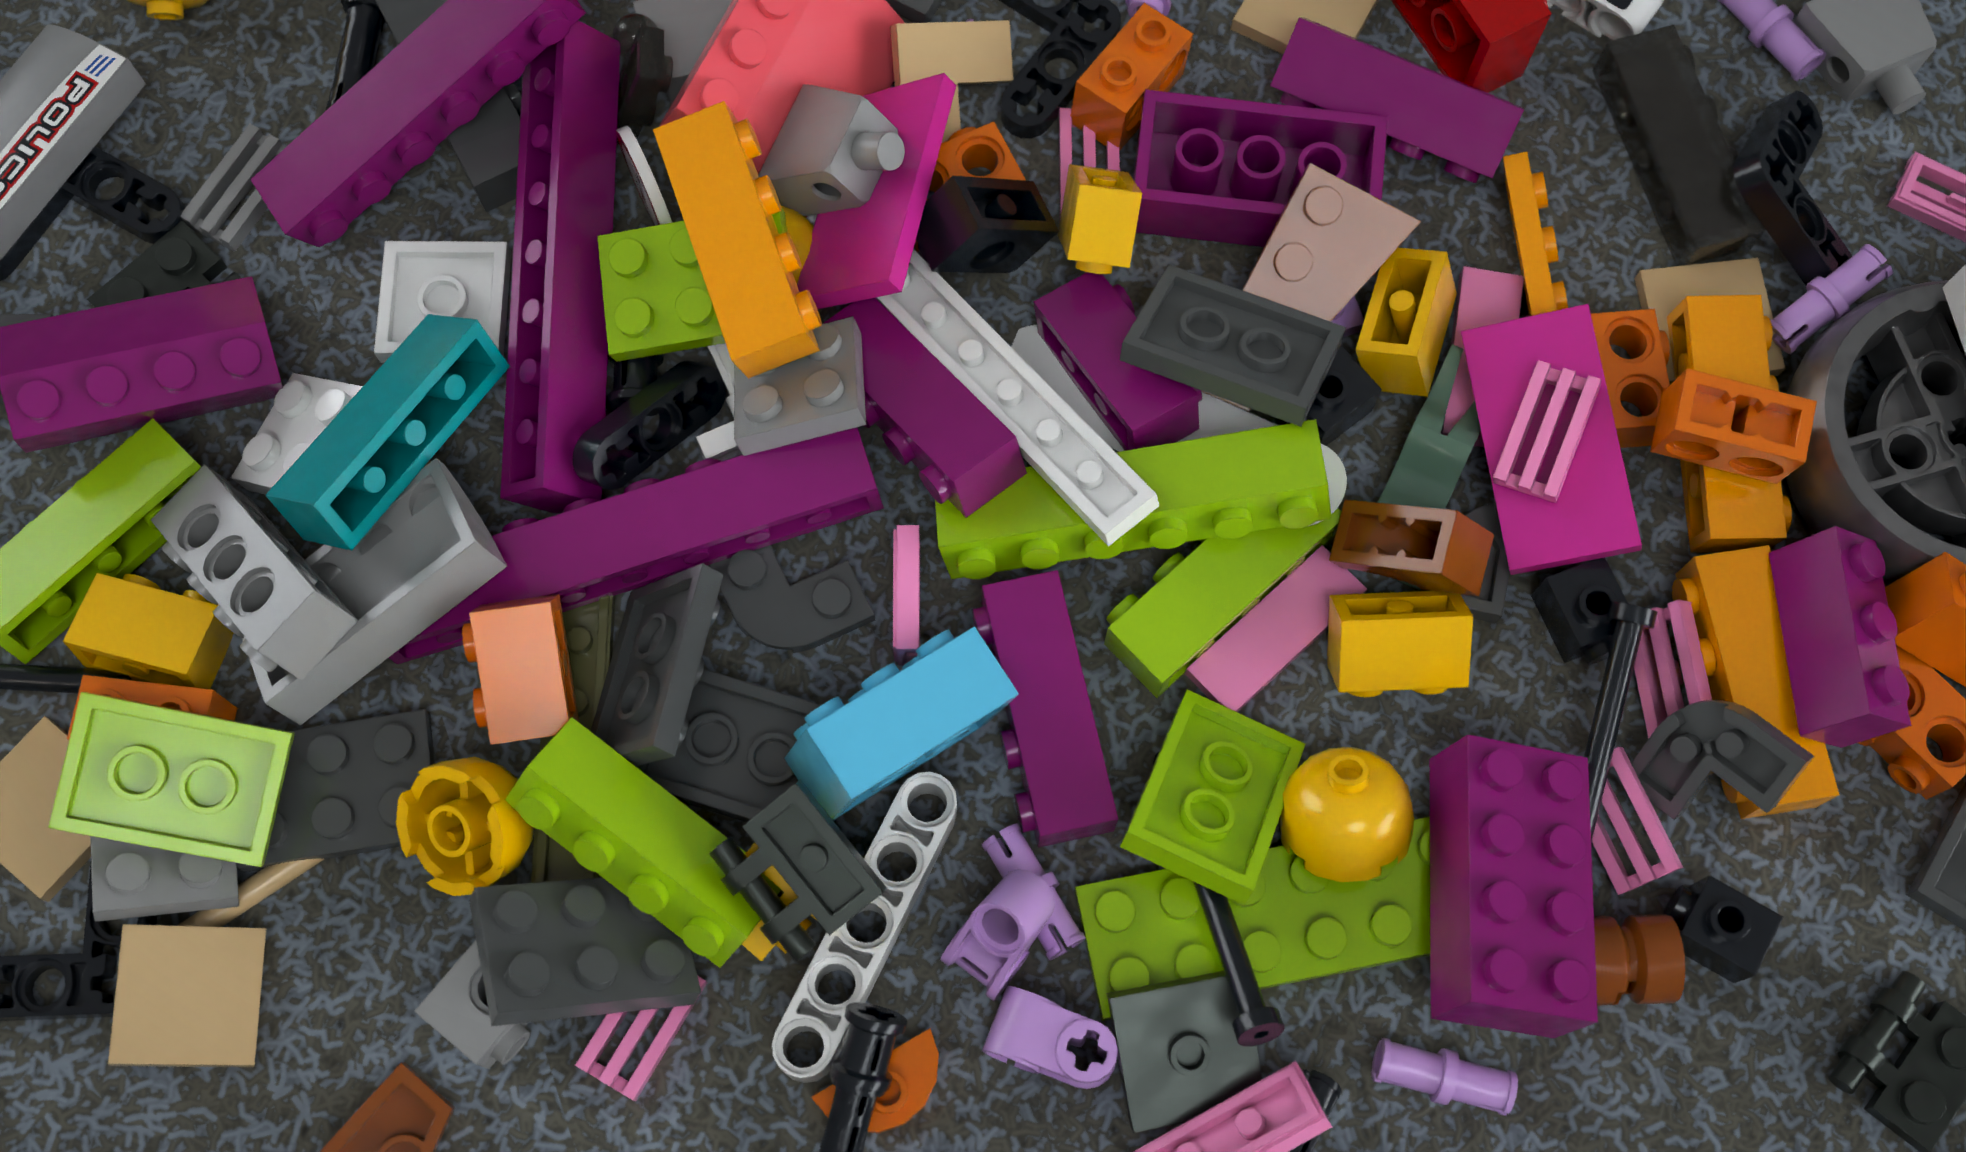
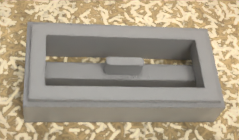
M249 123L181 213L182 220L188 227L235 252L268 208L257 189L253 191L226 229L222 230L220 227L254 186L250 179L286 146L282 145L281 141L271 134L268 136L263 135L258 127Z

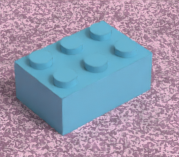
M975 626L954 638L949 629L939 633L916 650L918 655L902 667V671L898 669L895 662L883 667L860 684L863 689L849 698V703L844 705L839 696L825 702L804 718L806 724L793 733L797 742L784 759L798 781H802L833 821L986 725L1019 695Z

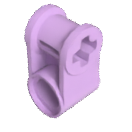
M1018 869L1009 872L973 910L969 919L963 924L943 952L940 960L947 966L956 963L986 986V996L995 1001L1029 956V948L1053 913L1055 901L1049 885L1040 876L1031 871Z
M1007 986L982 1051L1004 1063L1007 1062L1008 1058L1016 1061L1014 1067L1035 1074L1041 1073L1077 1088L1091 1089L1099 1087L1109 1080L1115 1070L1118 1048L1114 1035L1108 1027L1100 1022L1064 1009L1055 1002L1035 993ZM1086 1038H1090L1098 1042L1097 1054L1106 1060L1103 1064L1092 1062L1088 1066L1087 1072L1080 1071L1075 1068L1076 1056L1067 1050L1070 1045L1082 1047Z

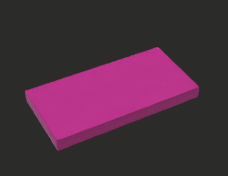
M945 73L862 96L872 103L898 129V135L901 137L905 148L904 159L896 170H883L869 201L862 207L817 214L812 231L809 255L797 283L799 292L806 289L809 290L817 309L902 292L956 90L955 83Z
M1589 304L1461 331L1510 575L1641 551L1642 543ZM1538 360L1550 363L1553 369L1562 371L1563 368L1576 371V375L1587 378L1590 375L1601 379L1600 390L1556 503L1493 482V475ZM1546 383L1512 474L1522 476L1556 386ZM1570 391L1535 480L1543 484L1548 482L1581 396L1580 393Z

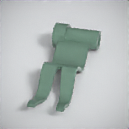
M1451 345L1437 379L1409 432L1398 461L1377 503L1446 508L1481 432L1474 401L1448 435L1441 434L1463 348ZM1397 580L1398 582H1401L1413 589H1416L1418 591L1422 590L1421 588L1415 585Z

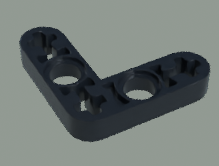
M999 0L1051 33L1002 95L1001 121L1004 128L1012 135L1028 139L1041 136L1058 118L1059 109L1066 108L1074 97L1076 81L1120 31L1121 14L1117 6L1110 0H1062L1053 7L1039 6L1033 0ZM1074 2L1078 3L1077 14L1071 10ZM1098 18L1105 21L1104 30L1096 28L1091 34L1084 31L1085 21L1091 24ZM1066 58L1076 65L1077 71L1069 78L1057 79L1046 72L1045 66L1052 59ZM1038 85L1044 92L1038 99L1037 115L1028 112L1024 117L1018 116L1017 103L1027 106L1037 95Z
M1794 91L1766 107L1734 162L1733 174L1742 197L1806 286L1817 276L1826 278L1850 259L1852 255L1799 180L1822 136L1823 125L1820 114L1812 100L1803 92Z
M95 146L0 260V281L6 279L15 271L70 200L77 202L151 244H154L179 222L183 221L181 213L186 207L177 194L169 187ZM110 177L124 179V187L115 198L110 200L96 199V189L102 181ZM139 198L145 205L156 211H162L165 208L169 213L168 217L163 221L157 218L149 221L142 210L136 206Z
M91 864L83 953L0 956V984L12 983V996L0 994V1021L113 1017V996L102 992L101 985L103 980L114 978L117 957L103 954V947L108 945L120 948L121 935H112L107 928L106 921L95 922ZM157 915L138 917L136 925H157ZM57 968L65 978L64 992L56 1002L42 1007L33 996L35 981L46 970Z

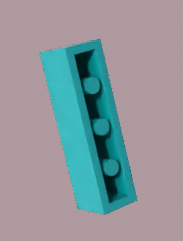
M428 314L265 496L303 540L352 551L507 371L510 365L477 319Z

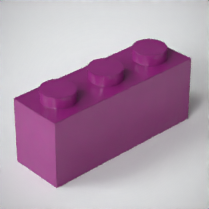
M1086 272L1033 301L1038 334L1125 451L1175 443L1199 430L1198 402L1202 400L1201 390L1119 360L1123 340L1137 318L1132 301L1121 285L1115 284L1111 286L1103 274Z
M1834 526L1770 552L1769 559L1799 736L1842 748L1911 726L1907 706L1910 690L1907 679L1900 669L1895 643L1897 623L1892 611L1888 607L1883 581L1886 566L1876 541Z

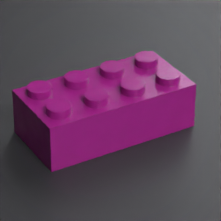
M1145 89L1133 179L1142 192L1136 233L1264 247L1309 163L1382 200L1388 116Z
M1467 734L1429 759L1431 1019L1548 1038H1556L1598 1023L1588 758Z

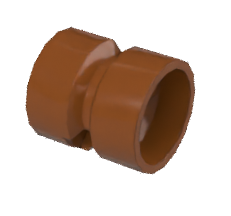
M1667 914L1629 915L1624 919L1621 926L1611 916H1594L1597 1006L1618 1005L1622 994H1627L1631 1001L1636 1004L1676 1003L1680 1000L1685 982V954L1678 926L1672 916Z

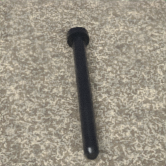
M1614 601L1610 603L1607 618L1617 622L1584 757L1588 758L1591 842L1643 627L1653 629L1658 613L1648 608Z
M1159 752L1155 754L1154 761H1153V766H1154V763H1155V761H1156V758H1157ZM1193 882L1239 1013V1017L1232 1023L1237 1042L1241 1046H1257L1267 1043L1280 1036L1285 1027L1279 1010L1275 1007H1266L1228 898Z

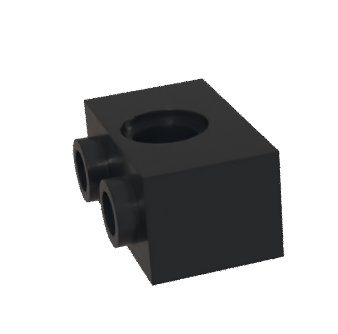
M952 176L926 201L916 240L919 252L929 264L932 272L1010 273L1023 265L1059 233V230L1034 181Z

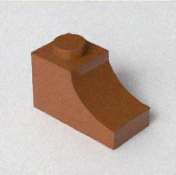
M1344 500L1329 561L1341 568L1390 577L1410 583L1423 590L1479 597L1494 534L1458 510Z

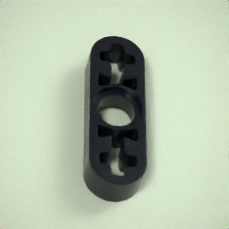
M682 361L581 435L575 445L573 467L577 476L585 482L608 490L619 489L718 414L726 398V386L719 370L694 361ZM656 408L659 413L657 431L651 438L645 440L643 435L644 420L647 414ZM608 447L612 448L609 452L606 453V449Z

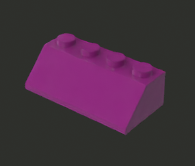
M252 276L0 327V390L13 439L25 453L142 428L152 418L158 424L262 402L275 398L278 391L282 389V382Z

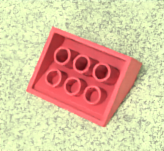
M732 0L659 127L725 101L738 122L747 118L751 123L762 155L752 158L759 175L803 85L810 84L861 96L891 88L894 82L890 26L905 22L886 0Z

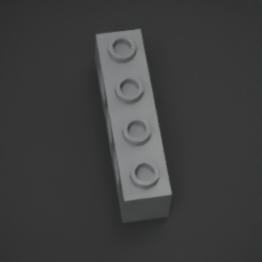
M206 464L151 519L152 523L167 540L161 547L162 551L178 566L191 573L186 579L187 582L205 599L218 605L213 610L215 617L239 637H246L240 648L248 657L268 672H272L279 665L295 677L303 680L358 622L356 617L251 498Z

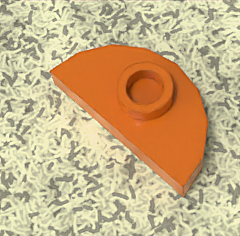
M931 1028L893 1049L887 1070L893 1077L891 1086L882 1097H877L868 1132L882 1133L905 1125L926 1106L937 1082L939 1053ZM831 1085L811 1097L827 1117H829L836 1090L835 1085Z

